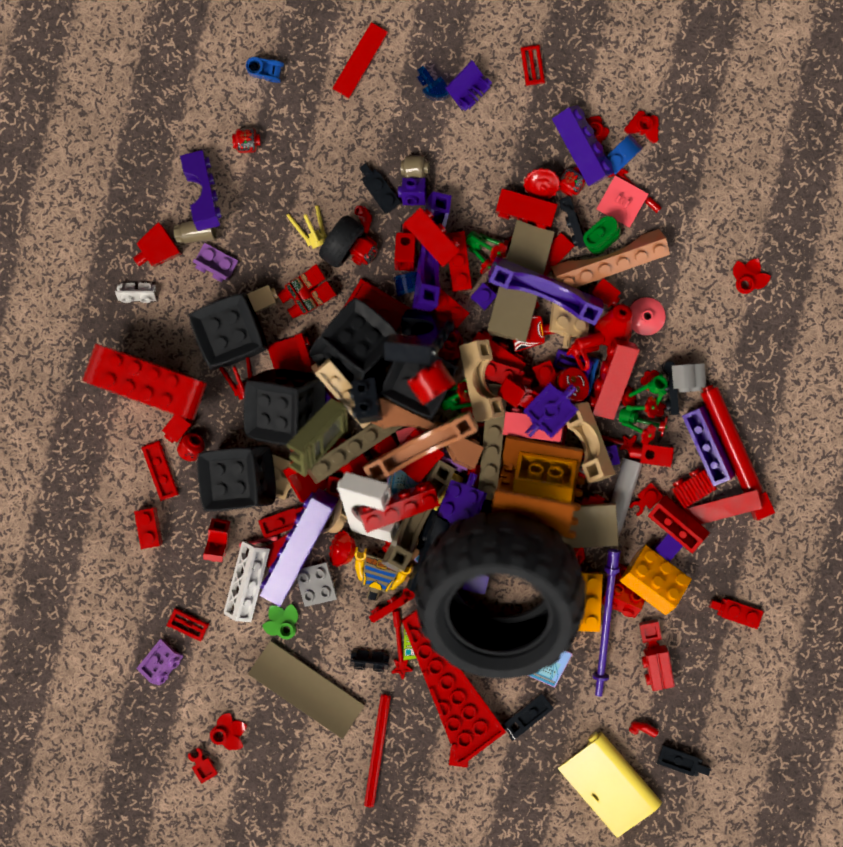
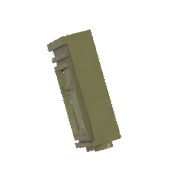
M331 398L287 444L288 448L299 454H291L290 459L293 461L289 465L291 469L305 477L308 474V469H312L313 465L348 431L347 407L342 402H337Z

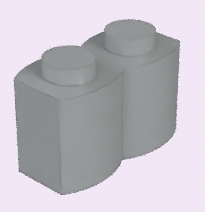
M705 364L672 366L673 389H679V392L702 391L701 387H707Z

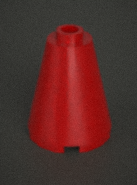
M617 305L599 317L594 326V333L599 331L603 334V346L611 344L613 338L624 341L630 340L632 335V311L627 305Z

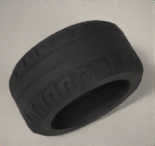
M348 215L343 216L322 244L319 251L321 259H324L333 267H340L350 256L349 250L358 238L362 237L364 226Z

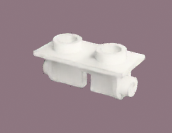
M135 283L117 284L115 294L118 301L124 303L132 301L149 303L156 301L154 293L156 292V285H152V283H138V289H135Z

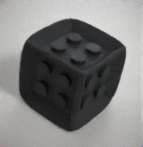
M244 292L223 298L188 314L193 333L210 370L230 366L269 349L257 314L248 299V295Z
M353 298L327 325L321 336L314 342L309 354L318 366H321L329 359L352 385L351 381L362 380L368 377L385 355L384 341L389 334L398 333L371 307Z
M440 356L435 358L431 365L440 360L453 378L458 366H454ZM394 361L379 394L415 413L433 420V416L443 401L447 390L422 405L407 382L417 376L422 370L431 368V365Z
M269 369L249 378L244 391L243 417L246 436L264 442L287 445L325 405L324 383L316 374L290 369Z
M261 445L202 451L198 454V485L204 511L238 510L254 506L263 507L272 505L275 502V472L269 446Z

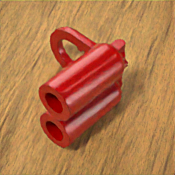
M598 331L576 338L574 343L568 348L566 355L574 356L582 371L589 370L590 362L587 354L598 351L599 345L604 344L603 334ZM581 355L585 361V366L582 364L581 359L579 357Z

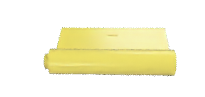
M595 732L588 738V745L563 763L558 769L618 838L655 812L661 806L662 801L603 732Z

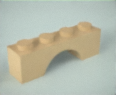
M479 340L459 346L475 421H487L505 416L501 397L494 395L488 389L485 382L486 367L493 359L489 340Z
M589 402L574 404L579 411L566 425L568 429L572 430L579 437L583 445L585 459L582 467L588 483L602 481L615 475Z

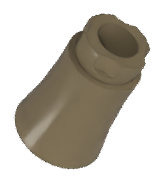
M193 221L183 222L180 225L174 226L173 231L177 244L217 241L216 227L197 231Z

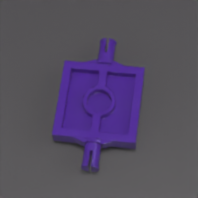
M549 383L523 411L533 423L525 433L531 438L539 429L552 439L579 411L569 399L577 389L570 384L562 392Z
M470 472L467 483L450 480L437 516L446 519L452 524L460 519H467L474 516V514L480 513L487 493L478 490L474 486L478 475Z

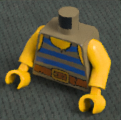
M356 547L355 570L358 579L362 581V585L369 587L366 598L377 601L380 591L388 593L389 590H395L405 581L413 568V564H411L410 567H406L405 571L396 572L381 563L382 557L367 553V548L361 553L358 551V547Z

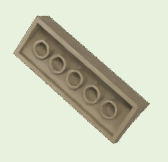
M517 220L506 260L544 275L555 232ZM499 286L488 326V334L526 343L538 296Z
M616 503L581 505L579 511H573L572 517L578 518L579 521L578 525H570V530L576 531L577 534L574 539L563 537L565 543L571 545L572 548L618 546L619 535Z
M272 640L248 673L252 678L341 739L345 737L365 706L364 703Z

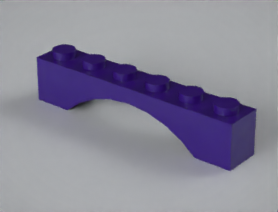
M432 192L426 200L425 209L427 208L434 216L432 221L436 225L440 223L444 228L446 227L450 212L451 195ZM421 244L413 308L431 312L438 306L439 262Z
M496 256L488 272L490 283L505 289L524 291L547 299L564 308L578 319L596 325L604 310L602 299Z

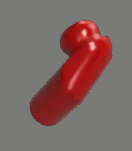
M358 205L355 207L354 213L364 226V233L368 234L372 215L365 206Z
M633 721L629 727V731L635 735L641 730L652 737H656L659 732L652 725L639 721Z

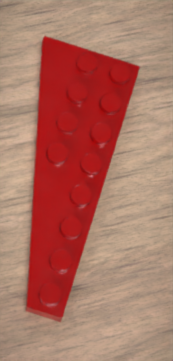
M416 609L401 621L457 762L462 766L505 734L506 731L462 670L451 665L444 657L438 655L431 648L430 640L424 637L421 632Z

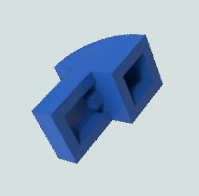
M631 134L606 156L612 163L615 175L643 149Z

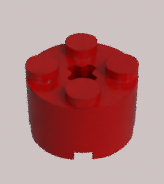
M440 360L431 365V368L422 370L417 376L407 382L422 405L428 403L455 384Z

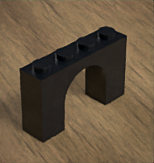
M407 309L401 317L402 335L389 334L384 341L385 360L431 365L434 359L438 357L440 349H443L444 343L448 341L451 332L453 333L455 323L452 321V313Z

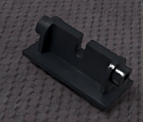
M358 649L351 651V659L354 660H350V666H354V669L365 670V668H373L375 672L388 670L389 664L385 662H389L390 655L386 654V652L373 651L372 658H368L369 651Z

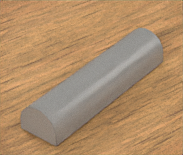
M626 458L623 459L610 503H616L619 537L642 467V463Z

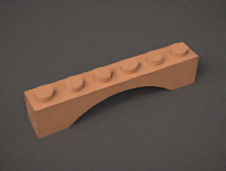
M660 229L641 235L631 244L613 253L587 260H569L551 266L554 280L576 288L670 255L666 237Z
M386 397L380 398L383 420L370 422L383 429L406 426L421 429L425 432L441 424L439 422L432 423L428 421V417L418 413L415 415L410 412L411 410L401 405L398 407ZM463 438L444 446L454 463L469 470L475 469L484 448L479 445L478 441L471 438L469 440Z
M470 410L366 462L363 468L370 479L381 481L415 460L477 432L478 425Z

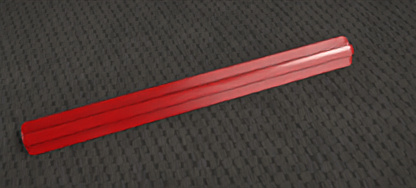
M381 694L364 801V806L374 807L391 699V696L388 694Z

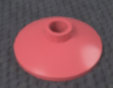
M644 297L636 300L630 306L632 311V330L645 336L653 335L663 327L666 318L665 310L657 300ZM646 312L651 315L649 320L644 318Z

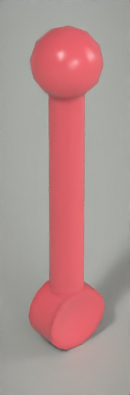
M278 535L250 541L249 543L254 545L267 541L278 540Z

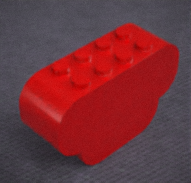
M97 343L94 345L82 381L190 420H195L207 386L206 382L190 375Z

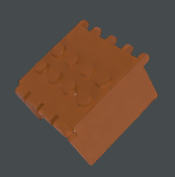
M506 435L502 466L497 489H495L492 512L509 511L515 512V514L531 516L541 520V523L546 526L553 527L563 537L576 538L577 533L574 530H570V525H578L579 521L578 518L572 516L573 511H579L581 507L579 503H574V496L581 497L583 494L581 489L576 488V484L582 485L585 481L583 477L578 476L583 449ZM519 452L577 461L571 502L513 492Z

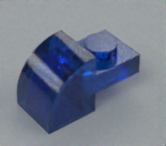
M424 65L417 69V80L422 86H427L422 90V94L426 98L433 101H443L450 97V94L445 89L447 84L442 77L434 81Z
M417 272L394 277L397 296L415 292Z

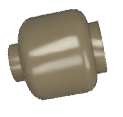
M409 155L401 161V175L405 176V178H425L426 174H429V162H426L422 155Z

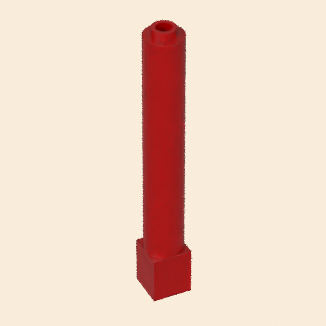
M711 384L702 388L703 392L700 395L743 493L758 489L763 508L751 511L754 520L758 521L774 514V508L767 493L763 490L718 386L714 387Z

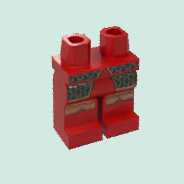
M317 264L286 284L285 289L278 294L283 304L290 299H293L296 305L288 309L293 319L302 314L305 316L337 297Z

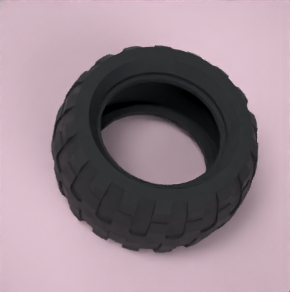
M481 512L467 519L455 521L446 532H441L436 537L418 570L415 603L421 632L424 637L430 640L431 648L438 655L444 657L454 667L468 673L488 678L509 679L532 675L545 667H550L560 660L562 653L567 652L571 648L585 614L586 584L574 549L571 545L564 542L563 536L556 529L546 526L537 518L515 514V512ZM492 574L508 575L529 583L540 592L544 599L536 607L526 612L515 615H496L483 612L471 606L461 597L457 589L476 577Z

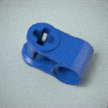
M251 57L247 60L246 69L250 76L274 83L281 82L279 77L284 63L258 57ZM253 63L260 65V69L256 72L250 70V66Z

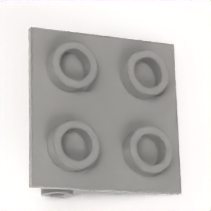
M327 561L302 568L297 576L305 607L338 599V593L334 588L335 582L332 581L333 576L330 574V565H328Z

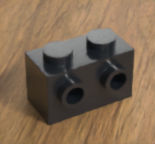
M375 377L351 381L352 388H349L351 400H354V407H352L353 418H356L359 424L383 420L379 387Z

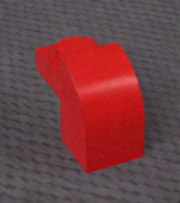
M212 518L208 529L207 544L203 553L204 560L213 562L223 561L227 552L231 521Z

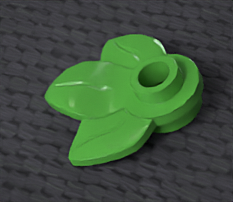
M290 604L285 610L279 606L271 605L268 612L270 621L262 625L263 629L271 636L279 635L282 639H291L296 633L297 609L293 604ZM288 626L290 632L285 633L283 627Z

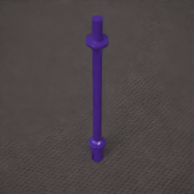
M613 548L608 549L607 565H605L604 569L608 574L598 671L592 674L593 679L597 680L595 695L598 697L603 696L604 681L609 680V675L605 673L615 575L620 572V567L618 566L620 550Z

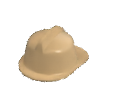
M339 498L320 534L327 532L337 533L342 530L347 522V516L342 510L341 498Z

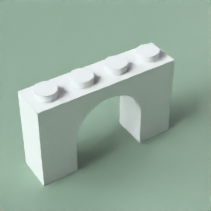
M346 472L343 478L339 480L337 489L339 490L351 531L391 543L400 526L399 521L366 533L357 508L363 505L384 511L392 496L389 484Z

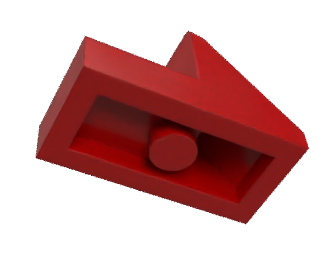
M506 377L497 394L516 408L518 405L526 408L540 392Z

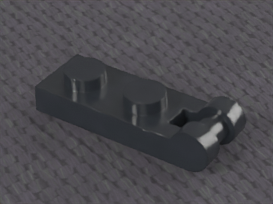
M668 361L664 362L661 367L662 371L666 373L667 387L664 389L668 396V400H665V411H669V415H679L677 389H673L672 366H675V364Z
M541 692L501 725L509 734L508 737L513 741L554 708ZM515 722L519 726L516 730L512 727V724Z

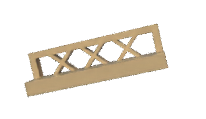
M329 359L321 366H318L316 363L311 366L317 377L338 401L347 407V411L352 415L354 400L350 398L349 388H352V385ZM370 423L360 424V426L364 429Z

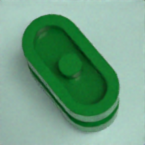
M611 216L603 217L584 234L583 241L591 253L601 254L620 238L621 228L615 218Z

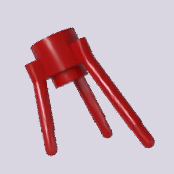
M248 357L246 365L249 379L252 377L250 358ZM235 366L232 367L238 382L236 387L223 367L219 368L232 388L234 395L238 396L239 400L244 399L247 381L242 383L237 368Z

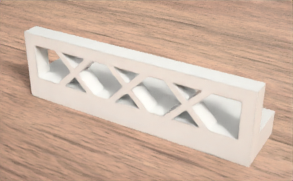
M242 541L223 613L234 621L240 622L252 621L270 551L267 547L255 546L247 541ZM249 548L248 556L246 557V551Z

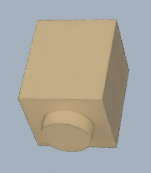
M269 285L247 294L256 313L277 304L276 299L279 298L275 288L271 289Z

